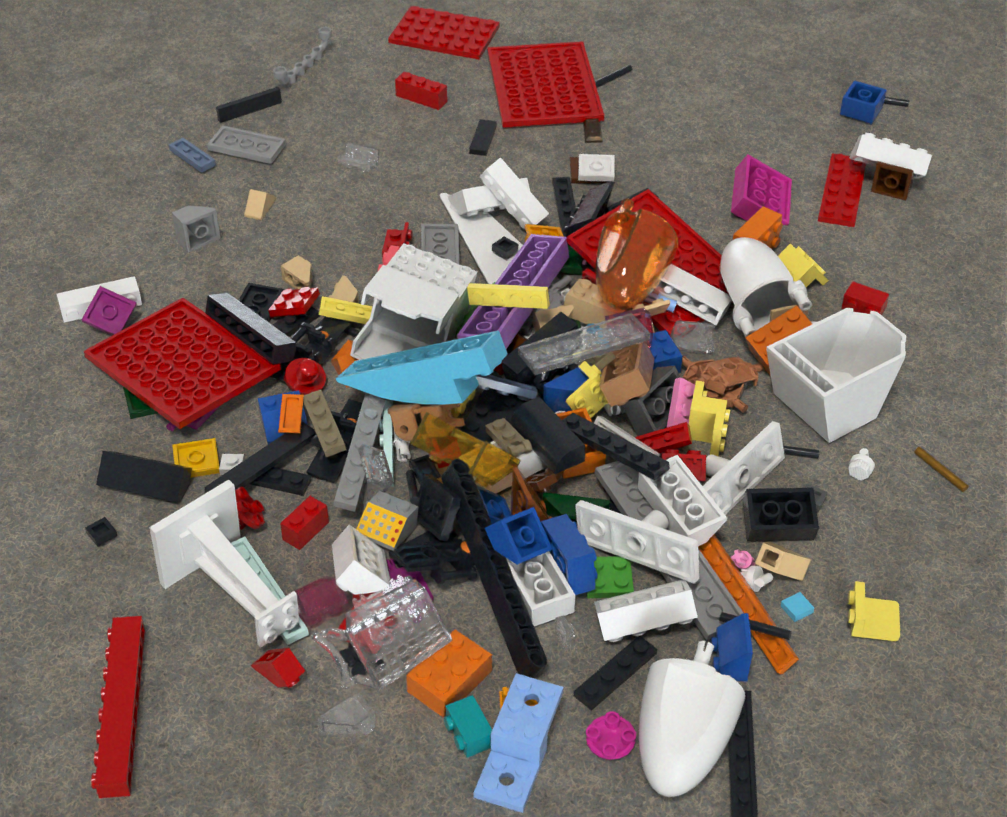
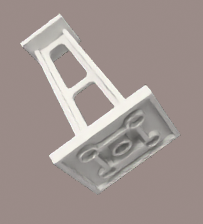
M227 480L150 527L159 581L165 589L198 568H201L255 618L257 645L260 648L267 643L273 642L277 636L286 630L292 629L299 622L297 593L293 591L281 600H278L231 544V542L240 539L241 536L235 486L230 480Z

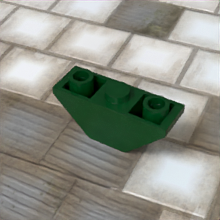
M543 493V501L546 505L548 516L554 518L567 514L576 525L575 504L580 500L608 510L610 507V500Z

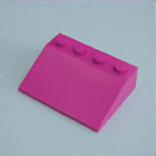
M747 154L735 168L731 212L735 216L748 221L764 206L782 214L781 223L788 225L792 179Z

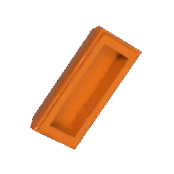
M282 394L278 433H300L304 395Z

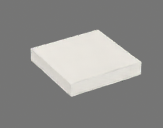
M579 154L578 180L614 182L615 155Z

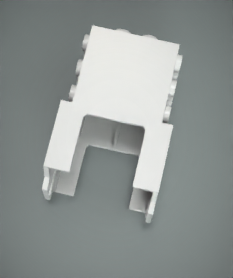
M403 243L386 266L382 265L364 288L361 305H364L371 296L374 297L370 319L353 340L350 356L362 360L453 340L456 336L457 328L461 326L464 316L467 314L469 306L467 286L469 283H475L478 271Z

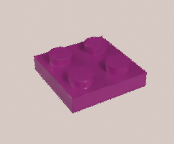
M99 286L82 317V322L107 334L114 335L125 328L137 303Z

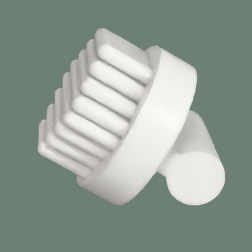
M865 448L859 451L860 454L853 455L849 462V474L858 480L869 478L875 467L874 461L869 457V452Z
M752 565L746 569H741L740 572L753 592H759L761 587L773 580L772 574H764L760 566Z

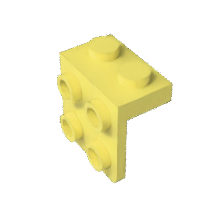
M584 361L579 367L589 379L566 399V403L572 410L586 408L590 418H592L608 404V401L599 386L602 372L594 364L590 366Z
M855 581L853 591L849 590L848 604L851 605L848 613V623H851V636L898 641L900 638L899 603L891 600L865 598V582Z

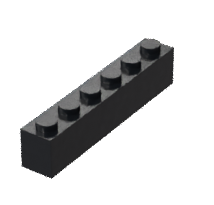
M229 293L207 296L205 313L269 362L277 364L294 360L296 342Z

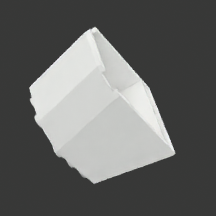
M845 308L767 346L766 351L773 393L828 443H831L877 418L905 359L906 335L878 312L870 311V314L853 312V308Z

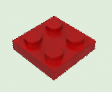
M310 287L283 290L268 310L270 317L306 314L320 295L318 288Z

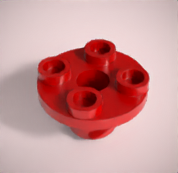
M298 358L287 366L284 381L292 391L299 390L300 395H306L323 389L326 382V374L322 366L316 361L309 358Z
M240 487L236 489L240 530L244 529L246 525L253 529H259L265 523L262 511H264L262 503L259 500L254 501L245 488Z

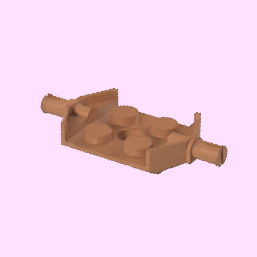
M683 356L682 365L687 368L683 379L689 382L692 379H697L698 365L713 362L714 360L692 362L686 356ZM744 383L741 384V387L737 384L726 387L724 394L704 387V391H707V397L727 400L726 408L736 407L742 413L747 411L748 405L740 400L744 390Z
M739 357L725 358L698 365L697 379H692L690 382L696 384V381H702L705 388L724 394L726 387L752 380L754 386H756L759 377L757 372L763 371L764 366L761 363L752 365L750 362L747 363Z

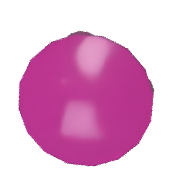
M610 711L606 715L595 719L586 729V741L590 750L600 758L608 760L620 759L628 755L634 748L636 732L629 721L620 717L617 712Z

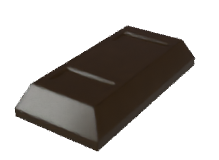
M585 119L583 122L585 143L603 142L599 119Z

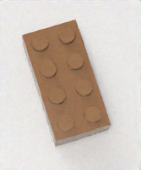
M641 338L612 351L616 358L603 368L599 386L610 407L615 405L622 406L629 399L643 397L650 391L655 358L645 339Z

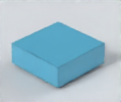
M801 592L781 601L780 606L794 622L814 612V607Z

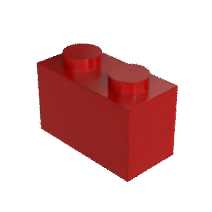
M852 281L844 294L841 309L853 308V312L870 314V311H875L882 315L887 307L889 294Z
M312 496L304 500L280 523L283 541L301 550L329 523L327 505Z

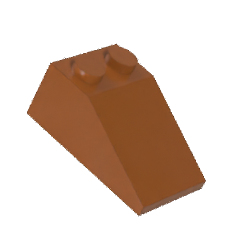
M514 467L512 470L511 514L515 515L534 507L540 522L552 518L546 513L544 501H540L534 488L520 470Z

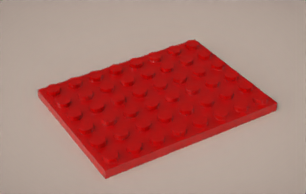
M583 41L487 47L502 127L584 122L585 119L604 121L603 108Z
M649 189L566 238V242L605 279L617 285V290L620 293L634 299L633 306L644 304V306L651 305L638 300L637 296L640 289L653 292L647 289L654 272L664 261L729 294L720 272L722 255ZM677 304L673 313L666 310L664 313L651 316L653 325L660 331L666 330L673 341L705 321V319Z
M184 298L175 301L84 351L85 358L179 429L281 370L280 363L272 364L204 311Z

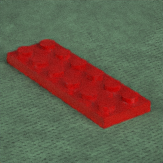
M832 153L818 222L855 227L866 167L865 163L849 159L850 156Z

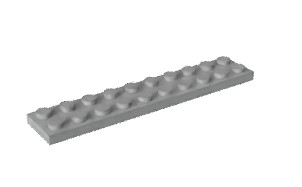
M619 461L595 468L594 474L621 514L642 521L654 510L638 489V471ZM698 548L699 580L695 584L686 582L691 589L698 616L693 618V621L705 639L710 640L711 637H715L716 628L725 623L719 621L721 612L739 616L743 614V611ZM661 572L668 583L682 580Z

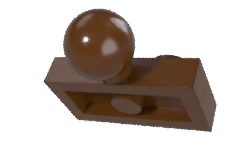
M547 467L544 474L531 475L526 479L535 491L543 493L551 489L550 485L561 479L562 471L554 474Z

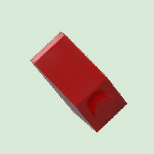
M290 648L268 650L251 664L253 669L277 687L290 688L300 681L299 676L305 672Z

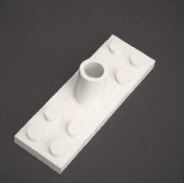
M772 421L731 460L713 454L706 457V475L710 476L711 479L703 485V488L725 515L743 499L746 489H753L785 458L780 423Z
M582 500L575 504L578 531L580 534H584L588 545L694 584L699 580L698 540L666 530L669 526V521L661 511L653 510L640 521Z

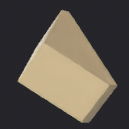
M250 189L244 214L245 217L262 220L275 202L276 196Z

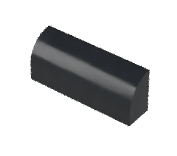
M540 397L523 403L514 412L510 424L525 440L528 439L530 441L532 450L554 474L585 462V444Z
M103 451L96 485L180 502L188 489L192 468L115 451Z

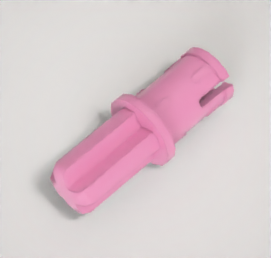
M734 550L735 555H732L731 559L738 568L746 569L749 566H755V562H753L755 559L750 553Z

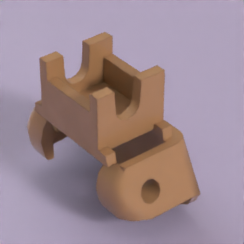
M399 402L387 410L388 414L391 415L395 434L404 441H413L420 437L422 439L430 436H444L447 434V431L457 426L465 425L463 418H455L451 414V409L460 407V403L432 405ZM414 414H421L424 433H419Z

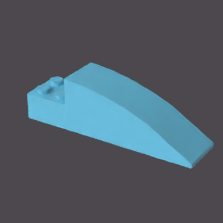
M498 330L357 360L345 369L336 380L338 383L380 398L400 402L432 405L463 403L479 385L476 375L487 376L493 373V369L502 363V360L507 355V351Z

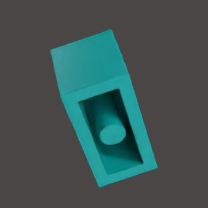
M473 695L446 705V716L443 717L444 724L448 731H453L455 735L454 742L459 751L463 750L468 758L491 748L492 728Z

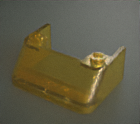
M426 412L410 444L431 454L429 459L441 464L442 460L449 464L454 459L464 461L470 469L469 474L476 477L475 482L486 488L488 484L493 486L512 473L513 468H518L521 462L518 458L487 441L483 442Z

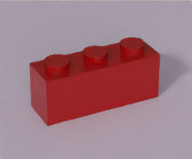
M403 72L395 79L397 97L436 110H440L447 103V85L413 75L409 72Z

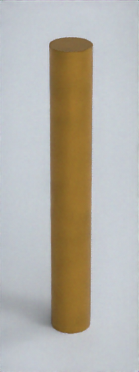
M918 447L914 451L918 457L959 490L964 492L968 489L969 485L924 449Z

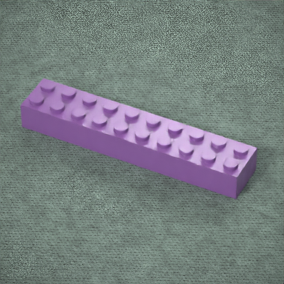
M531 234L495 284L549 287L569 258L567 237ZM479 305L459 331L457 338L461 339L499 330L504 346L507 349L534 308Z

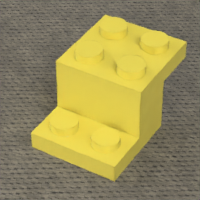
M789 244L778 255L793 277V281L801 280L806 288L815 279L822 285L829 281L824 276L826 272L799 246L795 248Z
M696 381L689 417L692 440L711 443L710 454L718 456L719 452H724L725 439L721 438L726 437L728 425L724 424V422L729 421L730 410L726 409L727 400L707 397V391H704V382Z

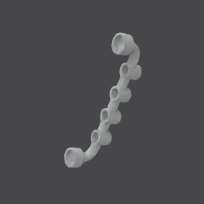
M319 28V38L322 39L320 46L312 48L311 54L304 55L303 61L295 63L293 70L287 71L283 66L275 67L273 69L274 78L278 79L280 84L295 83L296 75H304L305 67H313L314 59H322V52L326 49L329 38L332 37L331 28Z

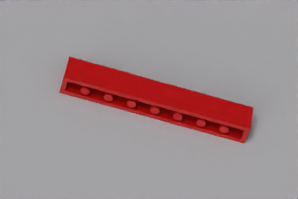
M142 616L115 617L112 619V627L108 628L107 632L110 647H106L105 657L108 665L103 668V679L106 684L105 687L101 688V701L103 702V708H99L101 729L96 731V741L99 749L94 752L96 773H92L91 776L92 789H96L99 798L131 796L145 639V626Z

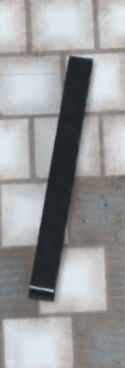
M454 459L442 474V482L461 498L460 509L456 513V518L517 673L535 678L547 665L546 655L507 559L494 550L485 528L492 525L472 473L464 461Z

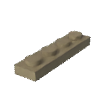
M322 390L304 395L303 404L325 456L328 457L345 451V443Z

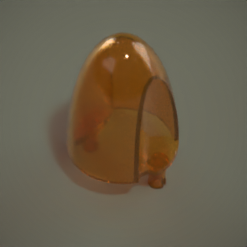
M630 199L622 200L620 209L607 218L601 232L596 254L595 273L599 294L605 304L615 310H627L643 302L665 276L678 248V237L673 227L662 217L650 211L639 209L637 212H631L634 202Z

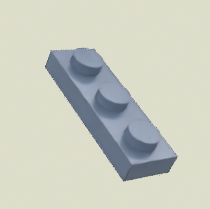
M184 138L169 144L171 152L201 173L216 166L215 159Z
M476 375L479 383L478 388L496 389L502 395L515 394L517 398L525 401L536 398L537 389L534 386L493 375Z

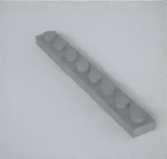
M365 393L333 507L354 512L356 510L385 405V398Z

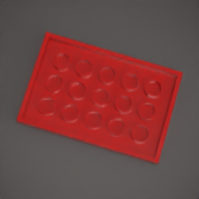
M410 6L389 36L388 42L480 60L499 29L500 22L492 19L486 20L478 17L464 16L463 14H453L447 11L442 12Z

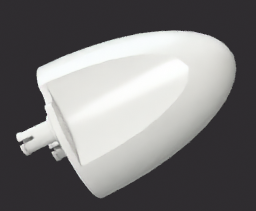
M748 237L736 238L727 244L721 256L720 272L735 305L733 321L736 327L743 331L745 338L769 323L770 310L795 304L799 305L801 311H807L812 307L803 282L801 280L793 281V277L786 266L769 246Z
M706 641L698 642L693 661L670 658L654 662L650 666L646 680L639 721L640 757L643 771L649 784L657 793L663 796L676 797L687 793L711 771L734 731L745 700L744 689L735 679L728 675H722L716 672L714 667L709 666L714 645L708 642L706 651H704Z

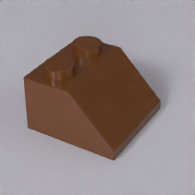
M878 161L871 192L906 201L912 187L914 170Z

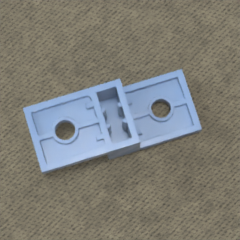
M515 674L491 732V752L475 788L474 798L523 813L547 751L548 731L563 694L562 686ZM533 699L536 700L538 704L535 706H528L527 704H525V702L527 700ZM504 777H509L514 782L511 785L505 786L500 783V780Z

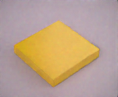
M215 438L172 445L174 464L192 468L190 478L220 473Z

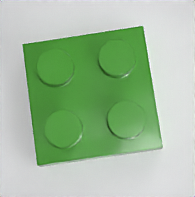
M620 556L597 557V560L594 561V567L598 578L595 579L596 589L587 592V598H611L634 592L630 560Z

